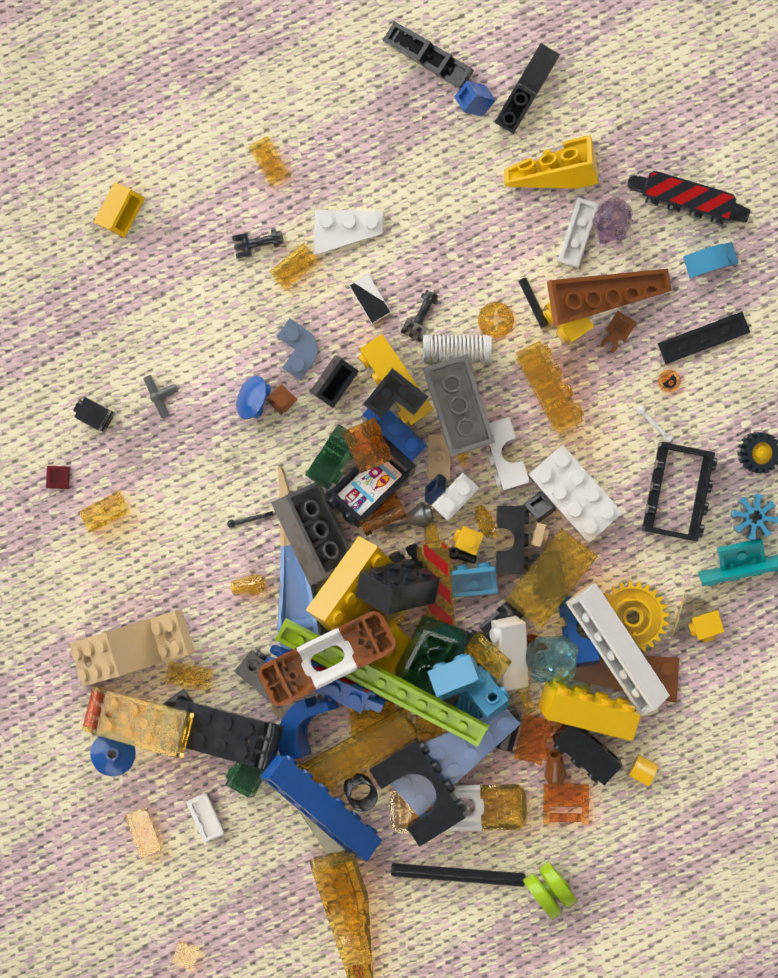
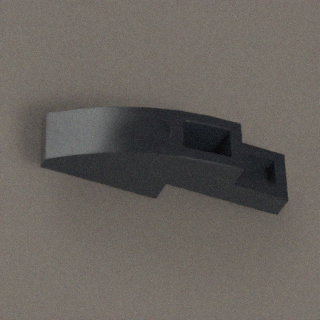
M540 43L494 123L513 134L515 133L561 54Z

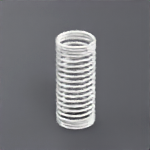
M424 334L423 363H430V355L432 363H434V355L436 363H438V356L440 363H442V357H444V362L446 361L447 355L448 360H450V347L452 359L455 358L454 348L456 358L459 357L458 348L460 349V356H463V347L464 355H467V346L470 363V348L472 345V363L474 364L476 344V363H479V345L480 363H483L482 349L484 345V363L490 364L492 358V336L483 335L481 339V335H479L477 339V335H474L473 340V335L471 334L469 341L468 334L466 335V340L464 334L462 335V340L460 335H458L457 340L456 335H454V339L450 335L449 339L448 335H446V338L444 335H442V338L438 335L437 338L436 335L433 337L432 335Z

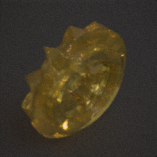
M500 302L486 304L478 315L480 330L485 335H491L492 338H501L507 335L514 324L512 310L506 304ZM495 310H497L499 318L506 319V321L499 322L497 330H495L493 322L486 321V319L494 316Z
M482 505L474 507V518L481 532L490 539L495 538L498 533L497 527L488 510Z

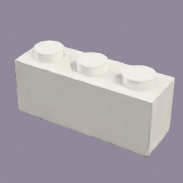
M517 616L491 621L489 635L492 641V651L490 656L493 662L492 673L496 678L494 682L498 687L503 686L506 691L528 687L526 622Z

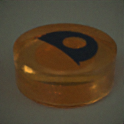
M665 370L659 375L657 382L662 391L670 393L679 388L681 379L676 371Z

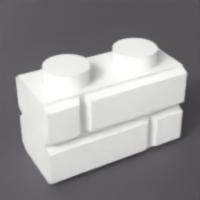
M462 472L432 504V507L449 521L479 487Z

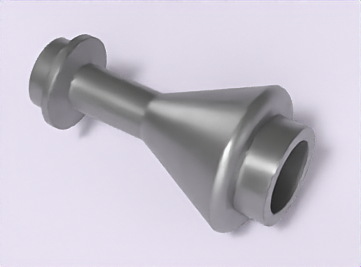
M423 502L419 503L405 516L390 519L386 515V518L382 519L385 532L389 531L390 533H392V528L406 524L428 529L429 523L434 522L431 506H425Z

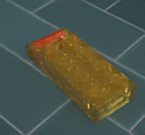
M92 686L82 730L170 757L183 758L194 713L106 688Z

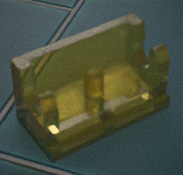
M119 490L80 510L79 514L88 532L92 533L131 513Z

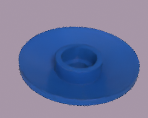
M108 731L95 739L91 747L90 756L94 767L100 773L107 776H119L132 767L136 752L133 742L127 735L118 731ZM110 750H114L116 752L115 758H110L108 756V752Z

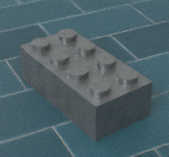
M463 355L423 368L450 456L452 457L495 443L468 356Z
M319 480L271 502L309 585L329 577L350 549V545L333 509L326 502V494Z

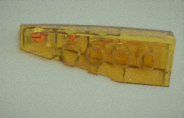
M329 853L309 860L347 978H374L369 898L355 854Z

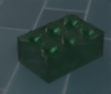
M422 615L395 668L396 676L436 697L428 671L432 670L433 666L438 663L446 662L447 664L454 661V657L462 653L466 646L465 630Z

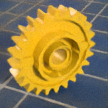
M628 581V585L625 587L620 582L618 590L612 586V594L604 593L636 645L645 652L647 644L653 648V640L661 641L658 636L659 633L666 634L662 626L669 625V623L664 621V618L669 616V614L663 612L667 604H660L663 596L656 597V589L650 592L649 584L642 588L640 581L636 583V586H633L632 581ZM630 611L638 613V620L633 624L629 623L626 618Z

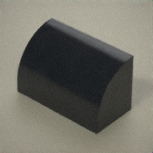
M335 355L310 390V393L334 408L359 370Z

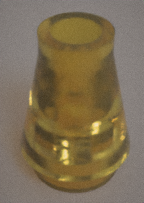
M254 573L231 581L232 594L260 595V593L265 592L264 576Z

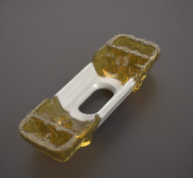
M519 784L454 786L455 791L453 792L456 797L472 799L475 804V810L471 815L466 816L465 819L444 832L521 829L527 821V801L524 788ZM393 790L390 794L391 827L397 833H410L407 829L408 823L419 816ZM433 804L430 808H428L425 812H427L428 810H430V809L434 806V804Z

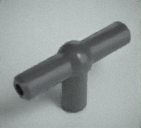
M152 376L144 377L143 380L150 393V399L154 402L161 418L168 417L169 412L163 398L178 392L176 384L158 391Z

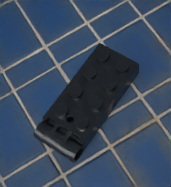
M176 698L165 743L266 770L277 755L284 726Z

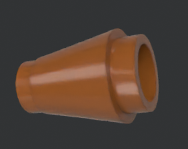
M553 750L548 754L544 777L549 784L559 785L564 782L567 774L562 754L557 750Z

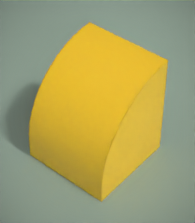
M638 754L627 774L649 787L658 770V765Z

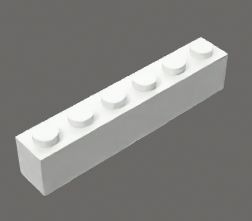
M594 583L581 588L566 602L567 606L639 714L642 715L656 710L670 696L597 584Z

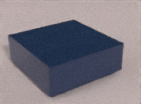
M439 473L425 487V502L432 505L445 492L446 477Z

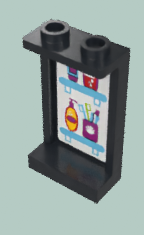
M382 436L377 441L376 447L333 489L329 488L326 491V502L332 509H338L343 514L346 522L360 528L415 474L416 465Z

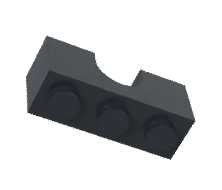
M86 397L83 400L79 399L73 410L76 413L74 418L104 433L116 414Z
M497 506L496 528L511 531L514 536V544L507 551H496V574H524V570H528V556H524V547H528L529 534L524 533V524H529V511H525V506Z

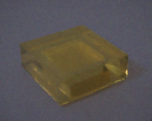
M178 941L171 963L193 970L200 948Z

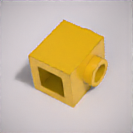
M462 526L461 530L456 529L452 541L455 542L454 547L476 555L484 534Z
M718 610L691 617V623L688 624L691 637L695 636L696 640L702 639L703 643L715 640V635L725 632Z

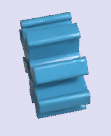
M760 494L752 495L754 498L752 507L747 502V497H741L737 500L746 510L745 513L731 510L730 517L744 518L742 523L733 526L737 533H741L742 529L749 525L746 539H756V527L762 532L763 537L769 536L772 532L763 524L764 521L772 522V524L778 523V516H765L768 510L776 507L773 501H768L765 506L759 508L761 498L763 497ZM755 510L758 512L756 515H760V519L752 523L753 519H749V514H753Z

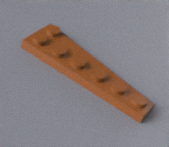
M668 269L547 281L554 326L672 291Z
M545 650L542 673L624 691L600 654L599 664L571 668V662H566L565 651ZM644 656L670 695L665 701L677 703L679 658Z

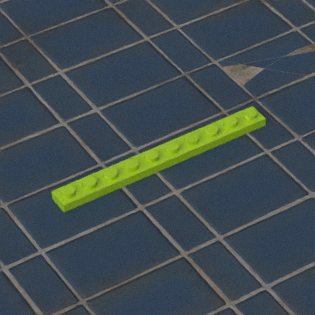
M286 618L275 640L291 649H295L320 636ZM334 645L313 655L311 659L330 668L344 659V652L341 647ZM373 663L344 676L477 747L489 727L485 722L440 700Z

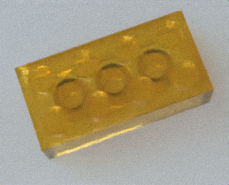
M539 340L515 353L514 357L553 430L558 435L583 421L582 416L585 414L579 403L574 404L571 398L574 394L569 384L562 382L560 377L563 373L557 363H552L550 359L552 353L547 343L542 344Z
M559 528L504 600L542 629L598 556L563 528Z

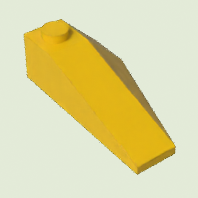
M591 135L567 140L562 143L564 148L554 153L547 149L543 151L544 155L539 160L534 161L528 158L504 169L505 187L578 189L599 184L598 165Z

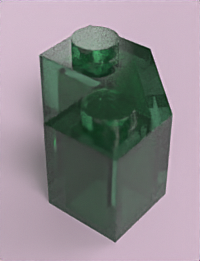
M338 424L322 450L314 459L305 476L327 490L333 483L337 485L344 474L340 471L349 457L354 459L360 450L357 444L361 438Z

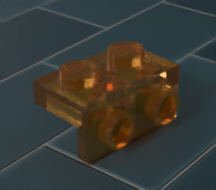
M523 714L514 754L515 759L533 762L538 765H542L543 760L547 761L549 748L546 747L548 738L552 739L554 725H551V720Z

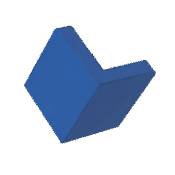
M468 80L454 96L463 112L481 117L485 115L495 102L493 95L486 85Z

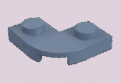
M289 318L277 337L295 350L282 368L301 381L317 358L318 346L316 339L308 330Z

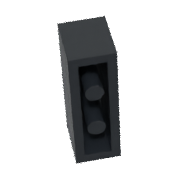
M563 724L552 735L553 742L555 743L553 745L554 748L561 754H568L571 757L570 761L577 768L583 767L588 771V777L595 783L599 781L605 786L623 766L621 759L586 729Z

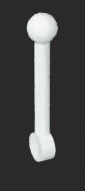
M643 406L637 407V414L643 415L647 419V421L663 436V440L665 442H670L672 440V435L666 433L645 412V408Z

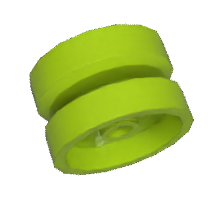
M547 861L539 867V872L545 880L543 883L534 873L525 877L523 882L553 921L562 914L561 908L555 900L559 899L567 908L576 904L578 900L571 892L570 885L561 873L557 872L551 863Z

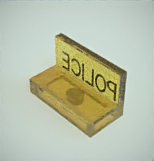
M303 242L269 272L286 291L313 268L319 260Z

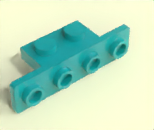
M761 538L717 547L720 567L700 571L698 576L702 586H715L721 582L738 581L749 576L756 577L763 573L778 572V555L765 557Z

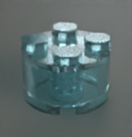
M563 635L542 636L535 638L534 642H530L526 651L527 667L531 668L532 673L530 675L535 681L544 683L566 681L574 678L579 649L569 638Z

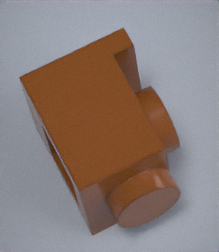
M281 383L266 398V401L280 415L284 412L286 413L298 400Z

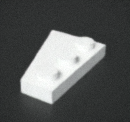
M315 210L314 256L381 235L383 211Z

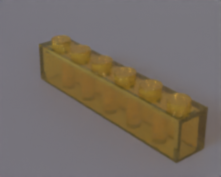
M402 707L299 765L298 768L308 771L313 775L312 780L317 784L321 783L331 790L338 782L354 777L359 770L370 768L380 758L386 757L418 737L417 728Z

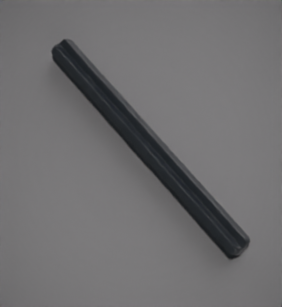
M392 863L391 865L392 877L525 886L523 879L526 875L524 873Z

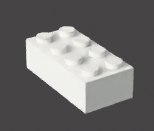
M564 445L557 448L528 474L529 478L549 498L586 543L591 542L622 514V511Z

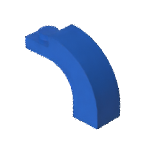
M313 696L291 706L280 725L284 726L278 748L280 756L288 755L295 760L311 755L312 752L307 737L310 721L318 714L340 708L338 702L328 701L327 697L316 700V696Z

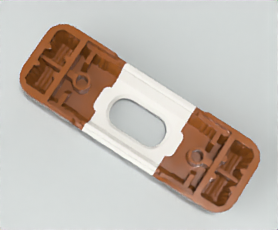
M376 611L368 612L263 664L259 669V679L272 704L284 706L390 654L395 648V638L381 613ZM334 645L342 648L344 659L340 663L324 671L314 670L311 665L313 655Z

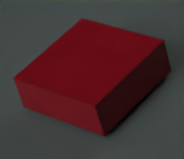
M47 466L46 488L69 489L70 467Z

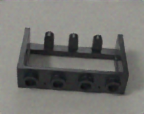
M666 442L658 443L641 531L695 542L702 538L704 533V525L701 524L703 515H707L709 503L706 502L707 493H711L713 487V480H710L711 472L715 471L717 466L715 452ZM668 450L703 457L688 534L653 527Z

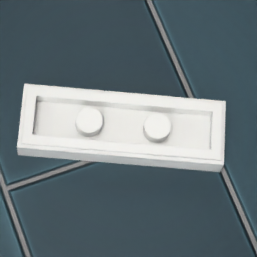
M577 198L557 260L558 263L579 269L599 207L598 203Z

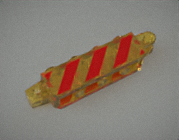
M429 523L424 527L425 541H420V547L416 548L417 561H422V568L432 571V574L440 578L435 603L425 605L426 615H422V626L427 628L428 634L431 635L434 650L447 648L448 633L454 630L455 619L449 546L443 539L439 540L437 526Z

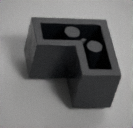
M392 368L363 405L381 420L395 402L414 416L426 402L428 396Z

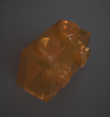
M374 417L342 431L360 473L378 467L393 459L390 448L382 436L381 428Z

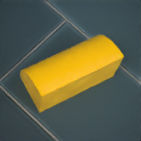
M114 182L94 223L125 238L145 197Z

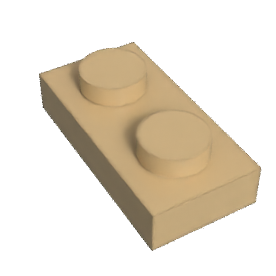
M535 523L529 545L541 547L542 543L546 544L549 530H545V524Z

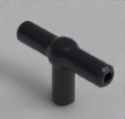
M434 544L432 548L438 554L448 556L452 560L458 559L473 564L477 560V555L460 551L457 547H447L446 550L441 545Z

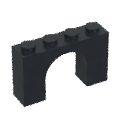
M418 737L371 765L369 771L381 789L408 774L422 775L433 784L436 791V803L430 810L409 822L407 826L408 831L420 847L465 819L468 808L462 798L458 799L454 794L455 788L449 779L445 780L440 773L443 770L436 759L432 760L429 756L430 750L423 740L419 741Z

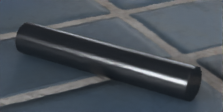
M524 277L518 280L540 328L548 326V321L543 315V311L527 278Z

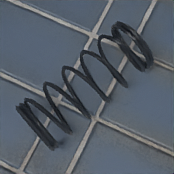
M354 773L346 778L343 789L349 804L357 811L365 812L371 810L377 803L378 794L369 777L362 773ZM361 784L370 786V792L364 799L355 800L351 798V792L356 786Z

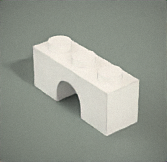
M510 417L489 423L495 443L489 444L491 452H487L490 465H495L497 473L493 475L497 487L501 486L502 490L528 483L529 478L523 460L510 463L502 456L503 445L508 441L516 439Z

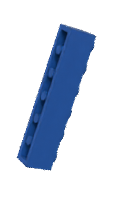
M276 755L260 778L354 858L367 862L382 841L376 835L378 831L368 824H363L360 821L362 819L361 816L354 811L349 812L345 808L346 804L341 799L333 798L328 794L330 790L326 786L314 782L312 774L304 769L300 770L296 766L297 762L292 757Z

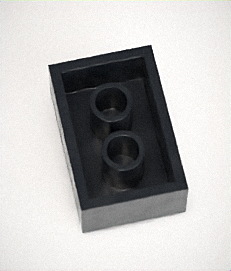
M404 559L402 562L388 563L385 566L371 567L368 570L360 571L356 597L389 615L435 603L440 578L432 574V571L417 566L414 561Z

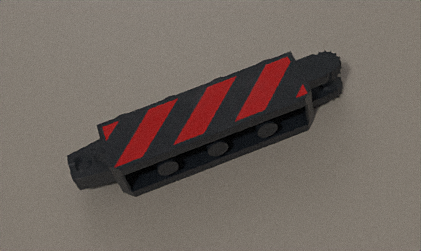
M653 171L649 173L647 178L634 175L627 181L629 189L642 193L641 198L646 199L645 203L658 206L660 203L667 205V210L680 213V210L689 212L688 216L696 219H702V216L711 218L710 222L716 225L723 226L724 223L728 224L730 221L747 223L750 215V209L736 203L737 199L732 193L662 172Z

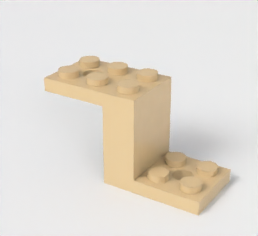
M182 609L69 643L71 655L75 660L78 677L82 686L119 677L195 653Z

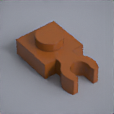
M617 311L605 330L610 333V336L605 337L601 341L600 346L603 347L608 341L612 342L613 348L610 352L614 353L618 348L617 341L620 339L625 342L637 322Z

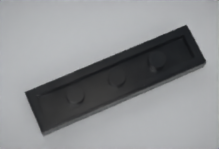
M739 312L657 344L666 365L748 334L750 330L743 312Z

